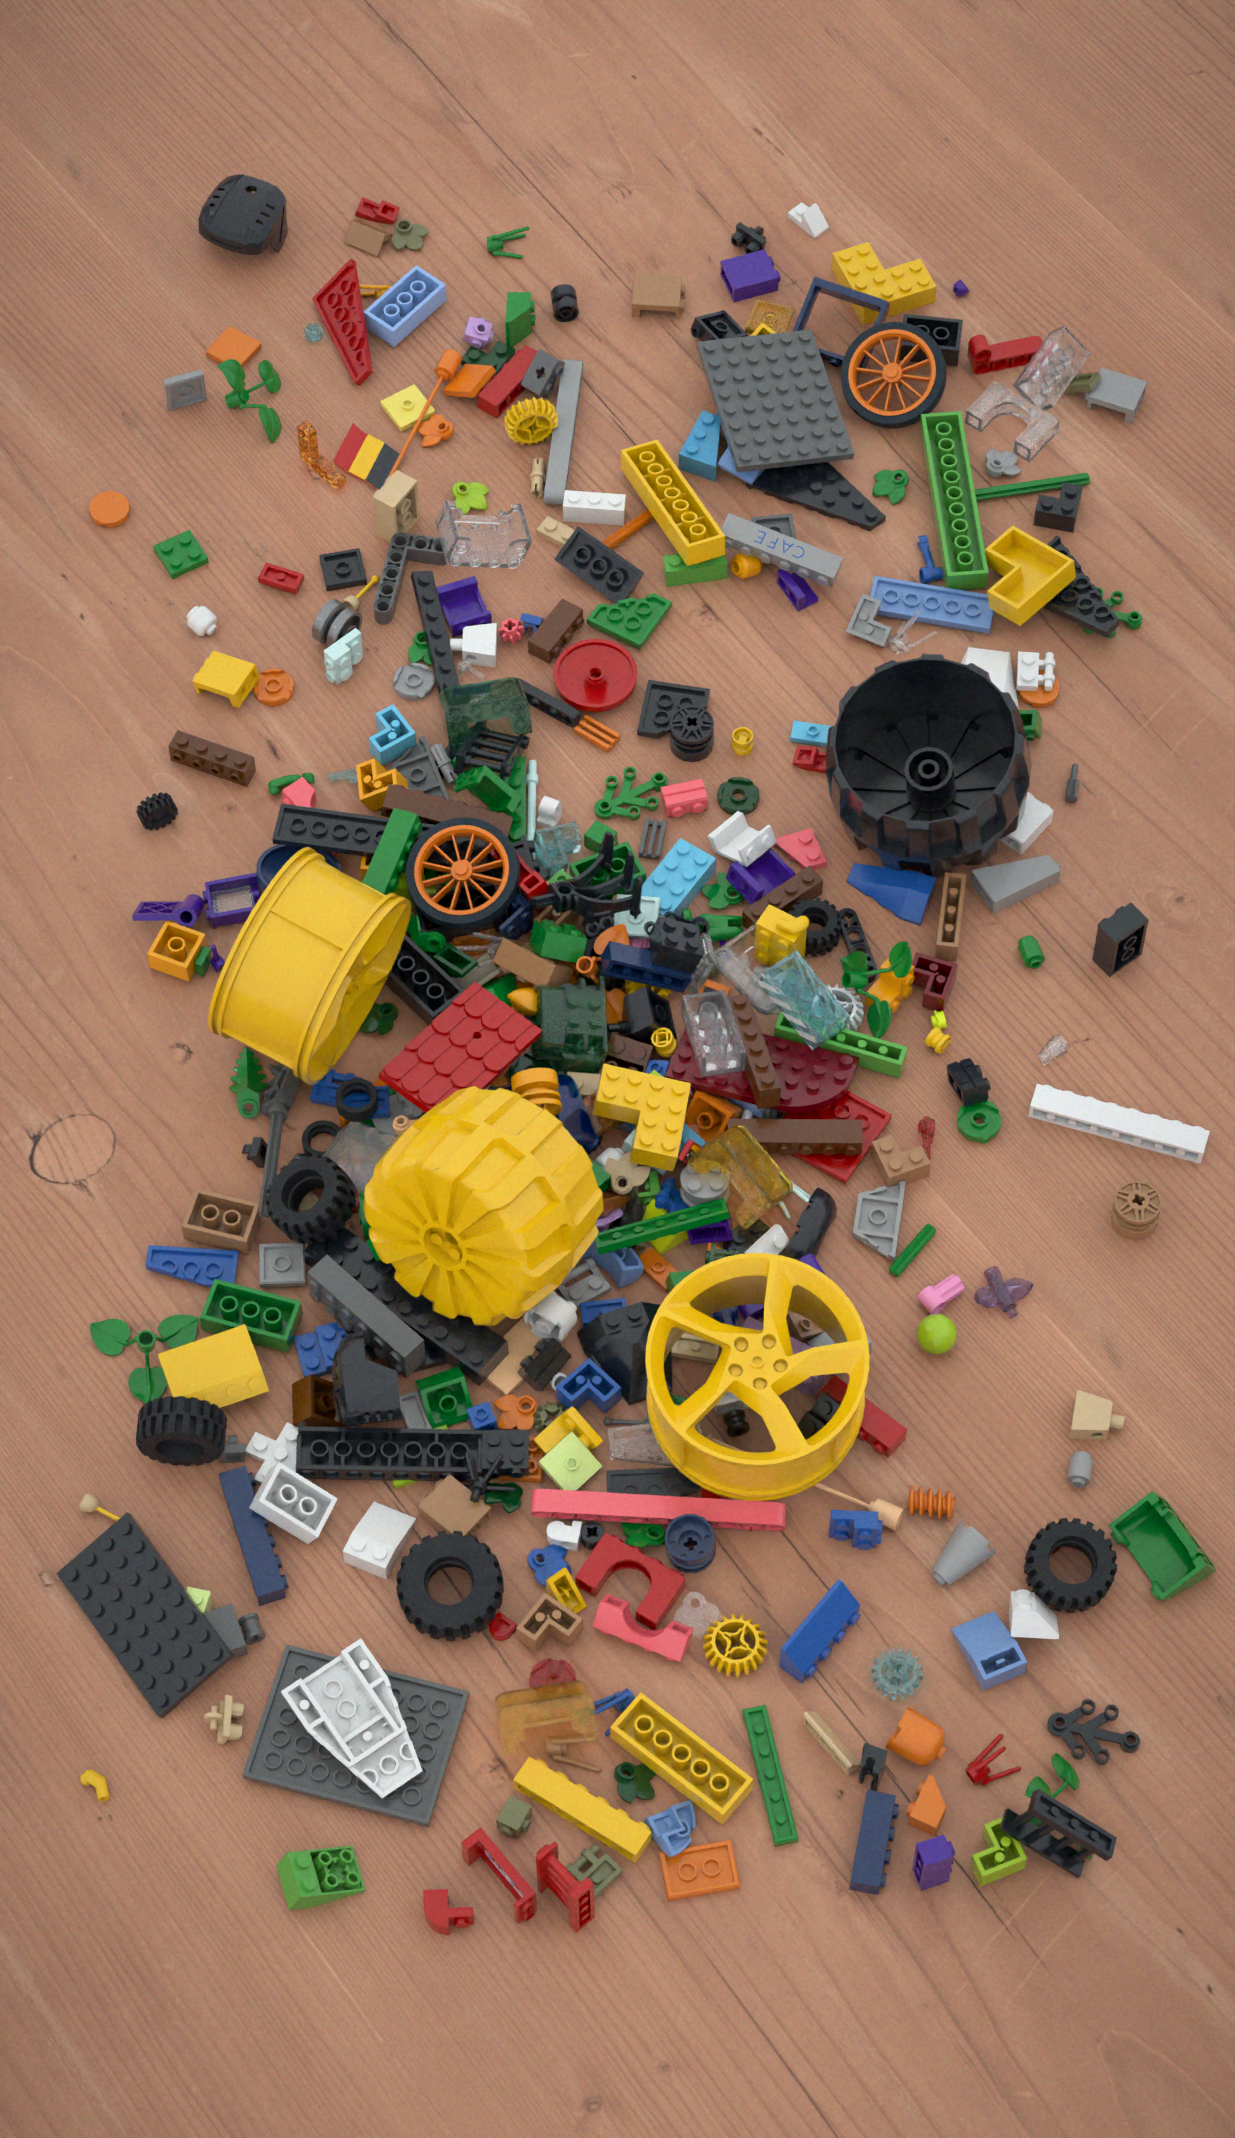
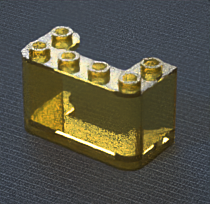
M739 1124L730 1127L708 1141L687 1161L700 1174H706L717 1166L744 1197L745 1201L738 1206L735 1214L738 1222L745 1230L769 1215L793 1191L791 1180L751 1133Z
M575 1680L500 1693L494 1700L498 1736L503 1756L515 1754L517 1743L525 1740L524 1728L570 1721L573 1732H581L586 1737L587 1742L599 1740L594 1703L588 1686L582 1681Z

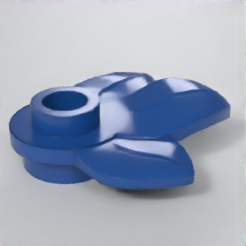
M549 1545L544 1550L534 1549L528 1554V1566L534 1571L535 1579L540 1585L546 1587V1580L564 1567L568 1569L571 1575L570 1566L564 1560L568 1553L567 1549L558 1545ZM536 1557L542 1558L543 1562H538Z

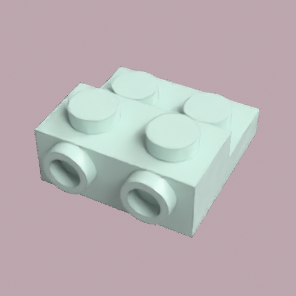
M356 628L324 650L325 675L331 683L334 682L338 685L342 681L348 680L353 674L352 665L359 663L363 658L361 632Z

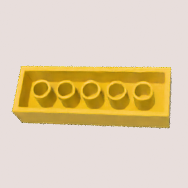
M641 1692L610 1727V1738L722 1825L753 1790V1778Z

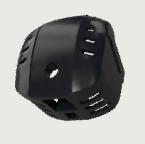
M244 174L228 176L215 187L204 206H202L198 218L199 234L212 244L241 254L259 255L269 246L279 253L288 234L286 198L277 186Z
M363 1330L347 1334L339 1343L334 1354L332 1367L334 1398L344 1425L357 1426L358 1424L401 1420L397 1371L365 1359Z

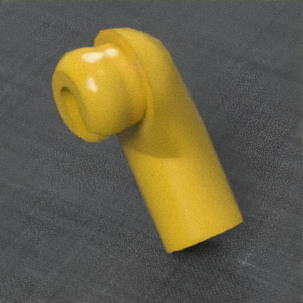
M800 916L789 922L779 918L776 928L795 935L808 927L809 919L806 916Z
M86 1770L85 1773L81 1774L80 1781L83 1785L88 1786L91 1784L96 1788L98 1801H106L110 1798L105 1777L94 1770Z

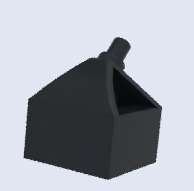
M646 986L624 997L622 1021L607 1024V1032H618L633 1040L654 1046L651 1040L652 1034L659 1028L669 1029L674 1038L677 1039L669 1001Z

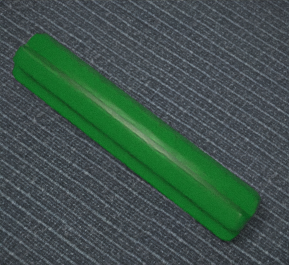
M926 1224L891 1264L888 1272L894 1277H899L936 1234V1228L931 1224Z

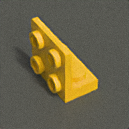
M573 1406L561 1413L534 1438V1442L545 1455L571 1431L589 1451L597 1447L603 1440Z

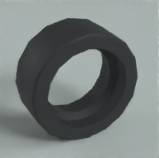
M362 1078L346 1080L336 1091V1108L338 1113L348 1121L362 1122L368 1120L378 1109V1093L370 1081ZM361 1092L370 1097L369 1103L360 1108L346 1106L344 1099L349 1094Z
M326 1120L316 1121L308 1125L302 1135L304 1153H308L311 1157L313 1154L327 1156L335 1162L344 1152L343 1131L337 1124ZM318 1134H331L336 1138V1145L329 1151L321 1152L311 1148L310 1141Z

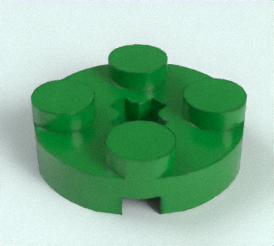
M990 1101L976 1102L968 1107L962 1105L959 1109L957 1130L965 1138L985 1144L1000 1131L1002 1119L997 1106ZM974 1118H983V1124H977L973 1120Z

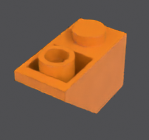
M929 1774L926 1782L923 1780L920 1782L916 1792L919 1797L916 1802L911 1801L906 1814L909 1815L908 1825L935 1836L944 1818L946 1806L934 1776Z

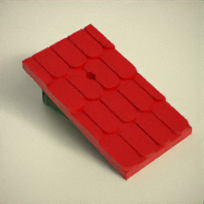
M474 982L455 998L452 1004L440 1013L428 1027L404 1047V1050L386 1064L379 1073L378 1078L427 1113L457 1090L472 1086L485 1090L540 1037L542 1030L521 1014L516 1013L514 1009L500 1001L499 998L488 990L483 989L481 985Z

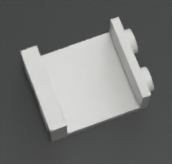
M739 811L708 835L715 853L734 862L737 861L745 867L749 866L777 843L770 825H767L759 832L748 827L744 814Z

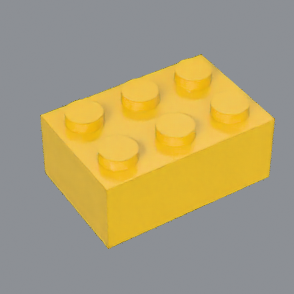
M769 904L756 923L754 958L760 963L767 964L773 968L797 970L800 963L796 956V950L803 961L805 958L807 928L795 935L777 929L776 924L779 918L790 922L796 917Z

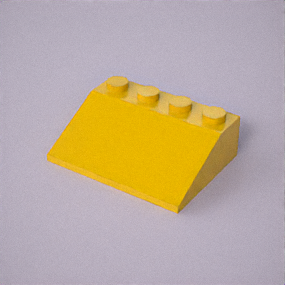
M245 1324L157 1354L172 1397H194L201 1401H209L210 1404H215L221 1408L269 1391Z

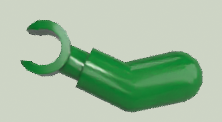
M302 773V775H286L271 780L268 784L269 794H280V786L291 785L301 777L308 783H314V775L312 773Z

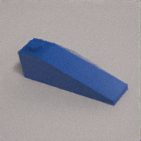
M854 863L847 878V883L864 895L871 896L878 901L881 907H886L894 912V916L920 926L934 895L936 878L916 871H897L886 867Z

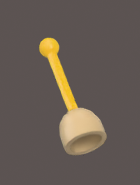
M376 575L372 576L371 581L356 596L349 595L342 603L347 608L357 610L360 606L359 598L374 583L379 582V577Z
M90 1493L83 1497L79 1505V1509L83 1512L93 1513L98 1511L115 1521L120 1519L118 1516L99 1507L97 1498Z

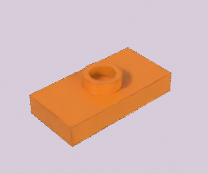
M650 1247L639 1256L644 1266L643 1272L667 1293L668 1288L665 1280L669 1273L678 1271L656 1250Z

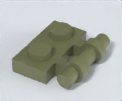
M595 1843L589 1849L585 1848L580 1853L581 1856L573 1864L569 1863L565 1867L577 1881L580 1880L582 1882L588 1877L594 1884V1900L623 1873V1869L608 1854L605 1853L600 1859L595 1856L601 1851ZM587 1863L590 1864L591 1867L582 1874L580 1870Z

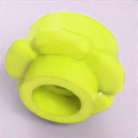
M935 1010L934 1015L930 1016L933 1029L935 1027L940 1029L947 1028L944 1012H936Z

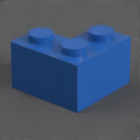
M588 1358L556 1386V1399L563 1406H566L567 1409L573 1406L576 1410L589 1399L606 1414L621 1400V1387Z

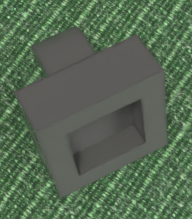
M237 1435L228 1436L224 1452L221 1454V1463L245 1462V1444H238Z

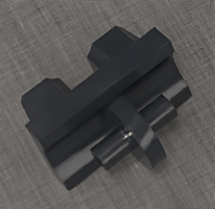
M739 222L736 225V232L731 236V243L735 247H740L742 244L746 245V254L763 250L766 244V237L763 236L764 229L760 226H757L755 229L752 227L748 228Z

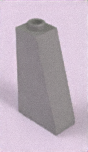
M1050 855L975 869L972 871L970 883L990 911L995 914L1058 883L1061 868L1058 862L1053 861Z

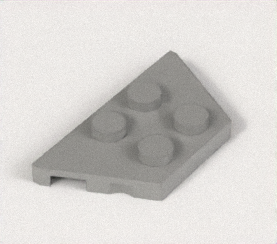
M900 1181L898 1185L888 1188L882 1186L874 1191L868 1190L858 1194L853 1237L891 1261H895L906 1181Z

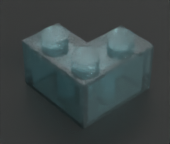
M576 821L535 830L533 837L541 869H544L549 874V878H552L560 869L566 872L569 863L566 855L579 852L582 842Z

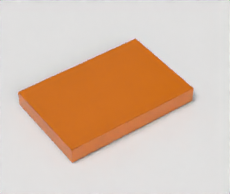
M731 1840L686 1847L681 1853L672 1858L666 1855L664 1851L659 1852L668 1901L740 1889Z

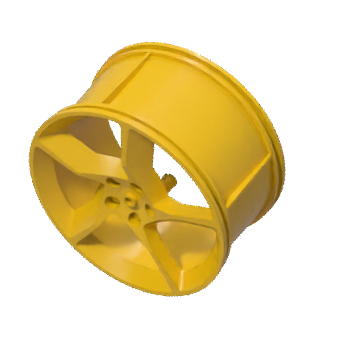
M310 847L299 850L284 864L267 886L243 925L227 957L208 1012L209 1031L226 1039L232 1037L292 1069L294 1075L308 1085L318 1083L344 1054L376 1002L403 943L410 920V901L394 893L384 895L326 863L324 856L316 853Z
M768 1253L738 1254L721 1258L698 1268L686 1276L666 1296L649 1330L646 1345V1373L648 1379L646 1399L651 1428L659 1446L670 1462L692 1482L715 1494L745 1501H768L789 1497L816 1485L833 1472L847 1456L857 1438L863 1419L865 1388L869 1373V1347L865 1328L857 1310L846 1294L826 1275L810 1265L785 1256ZM763 1304L764 1328L756 1330L723 1324L708 1315L738 1305ZM788 1310L798 1313L815 1323L835 1344L810 1348L793 1355L786 1320ZM685 1332H688L706 1341L720 1345L722 1353L706 1383L681 1405H675L669 1394L664 1375V1362L674 1344ZM837 1373L849 1374L848 1388L837 1412L820 1431L805 1440L786 1405L778 1396L811 1376ZM726 1392H731L762 1416L776 1445V1449L772 1452L762 1453L730 1449L707 1439L696 1431L695 1426L722 1399Z

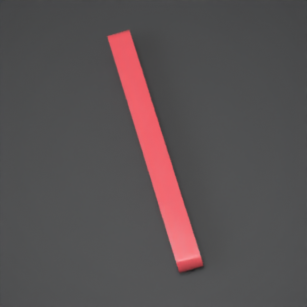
M534 1489L531 1494L530 1514L539 1518L669 1525L676 1517L684 1514H696L705 1518L712 1528L750 1529L752 1527V1530L782 1531L786 1529V1505L779 1502L555 1489Z

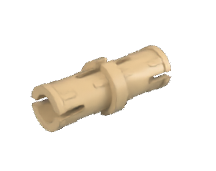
M534 458L532 460V473L530 474V495L536 498V491H538L539 498L543 495V483L546 479L544 474L545 460L539 458V464H537V458Z

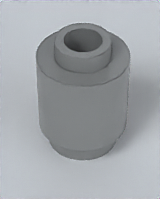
M1074 1452L1070 1458L1067 1481L1073 1487L1083 1488L1090 1484L1093 1461L1091 1459L1092 1456L1087 1452Z

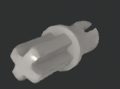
M435 744L430 750L438 764L437 768L441 770L447 785H451V782L455 783L458 777L454 773V768L451 764L453 761L452 759L449 760L442 744Z

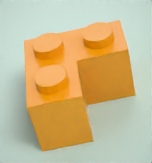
M375 758L356 765L360 801L372 812L382 808L389 784L402 785L408 789L407 780L396 769L387 771Z
M889 958L880 966V969L892 966ZM911 965L910 972L904 978L896 977L894 970L880 973L879 979L867 992L878 997L880 1002L886 1000L890 1005L891 1012L894 1013L900 1006V1002L904 998L907 999L913 991L914 966ZM865 996V1005L870 1007L872 1003H875L874 1000Z

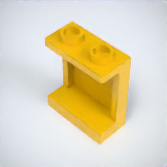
M213 650L209 658L205 660L202 668L195 674L192 682L198 694H202L204 690L228 697L231 705L239 708L260 676L255 664Z

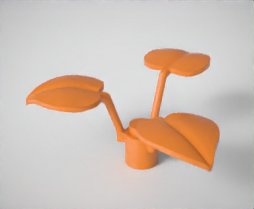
M620 924L602 932L595 940L594 951L601 955L609 941L630 946L626 926ZM583 956L578 959L577 963L559 960L575 969L567 988H574L576 985L575 976H579L582 973L585 977H591L604 993V996L598 997L594 1003V1013L600 1021L606 1024L622 1021L623 1000L626 994L617 988L608 993L596 978L595 974L598 971L596 962L601 961V957L593 956L591 959L588 956Z

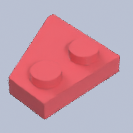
M812 828L776 838L777 843L773 846L776 849L779 847L787 853L786 856L798 863L800 868L805 869L810 865L815 870L826 866L827 861Z

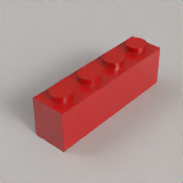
M527 345L518 350L510 362L505 363L501 371L494 375L484 388H481L477 395L478 408L497 419L526 389L520 383L538 351Z
M834 1375L817 1394V1399L822 1392L826 1391L842 1403L848 1384ZM865 1398L863 1419L857 1438L861 1441L865 1440L872 1445L875 1452L889 1458L905 1441L907 1429Z

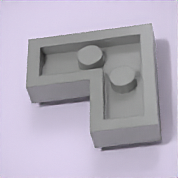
M862 593L846 632L885 648L893 629L874 621L882 601Z

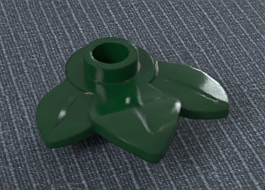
M384 1002L381 1005L374 1003L361 1025L360 1031L370 1034L378 1030L381 1035L388 1033L393 1028L394 1020L399 1015L398 1008L391 1002Z
M513 1482L505 1484L488 1483V1486L515 1487L516 1490H486L484 1504L502 1503L504 1510L508 1514L520 1508V1498L522 1497L523 1490L519 1485Z
M623 1762L617 1765L614 1770V1778L618 1782L617 1792L619 1796L627 1803H632L635 1797L641 1800L653 1799L655 1792L649 1780L653 1779L656 1773L644 1764L634 1766L630 1762Z

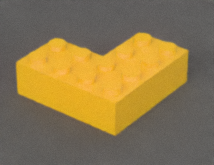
M869 242L832 253L831 269L840 285L888 301L890 309L887 317L935 302L937 286L921 259L884 270ZM851 303L863 325L877 320L879 312Z
M1011 526L985 549L987 566L1004 576L987 591L989 607L1019 626L1025 623L1076 578L1073 559L1015 526Z
M603 1064L592 1115L636 1124L629 1162L673 1172L678 1158L691 1083Z

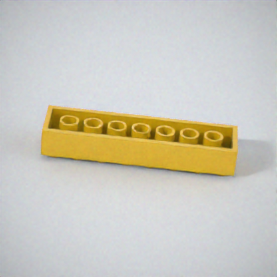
M658 439L620 450L622 472L686 565L690 566L725 555L724 533Z

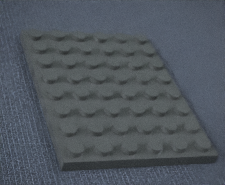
M812 329L697 342L696 349L737 472L853 459L855 453Z
M286 1645L243 1772V1779L429 1827L467 1705L469 1691L382 1669L389 1679L393 1695L398 1703L399 1711L422 1768L420 1774L382 1799L306 1731L281 1694L282 1690L300 1678L302 1680L337 1657Z

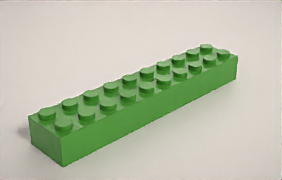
M961 411L921 414L920 435L945 588L957 590L987 588L989 572Z

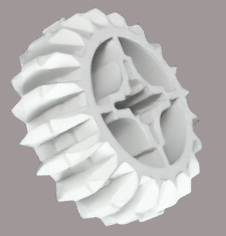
M829 983L826 986L837 1016L830 1007L824 989L821 986L819 987L823 998L818 992L813 991L811 997L807 999L805 1017L857 1031V1026L862 1024L864 1012L859 995L855 996L854 990L847 991V988L844 987L841 989L838 983L833 988H831ZM834 997H835V998L838 1000V1002L840 1003V1006H841V1008H842V1011H843V1013H844V1016H845V1018H847V1019H846V1021H847V1023H848L847 1027L845 1026L844 1022L841 1021V1020H842V1017H841V1014H840V1012H839V1009H838V1007H837V1004H836V1002H835Z

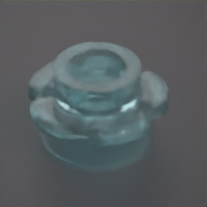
M310 323L304 330L305 338L308 341H318L323 336V329L317 323Z

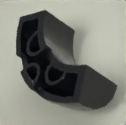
M817 1187L811 1195L809 1203L812 1204L808 1205L806 1210H803L797 1223V1227L800 1229L790 1239L785 1257L799 1260L805 1255L813 1254L816 1258L822 1241L831 1223L836 1218L837 1212L834 1199L823 1189Z

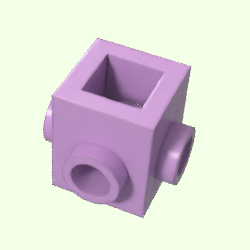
M470 316L465 327L462 342L469 343L474 348H485L487 342L491 343L494 331H491L493 323L488 322L484 318Z

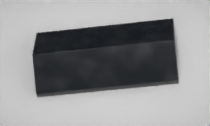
M577 526L554 559L614 603H618V600L628 599L644 575V572L579 526Z

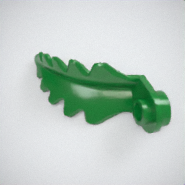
M411 911L406 933L412 936L414 943L424 952L437 953L445 946V937L438 932L422 933L419 917L416 915L415 918Z
M244 1047L243 1052L239 1053L241 1059L236 1060V1064L239 1067L233 1068V1071L238 1073V1075L231 1076L230 1078L236 1084L229 1086V1090L237 1093L240 1115L249 1119L258 1115L260 1111L259 1092L268 1087V1084L260 1082L266 1078V1075L257 1073L262 1070L261 1065H256L259 1059L252 1058L255 1053L251 1052L248 1047ZM250 1103L253 1105V1109L246 1110L245 1105Z

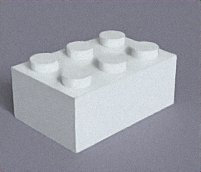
M278 1462L267 1472L249 1508L301 1541L309 1544L318 1538L337 1498Z

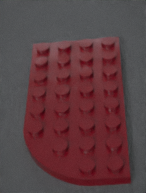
M690 1016L665 1078L691 1083V1089L756 1105L729 1026ZM762 1034L781 1086L780 1106L770 1107L771 1109L783 1112L812 1111L832 1104L848 1091L859 1064V1057L812 1046V1050L807 1044Z

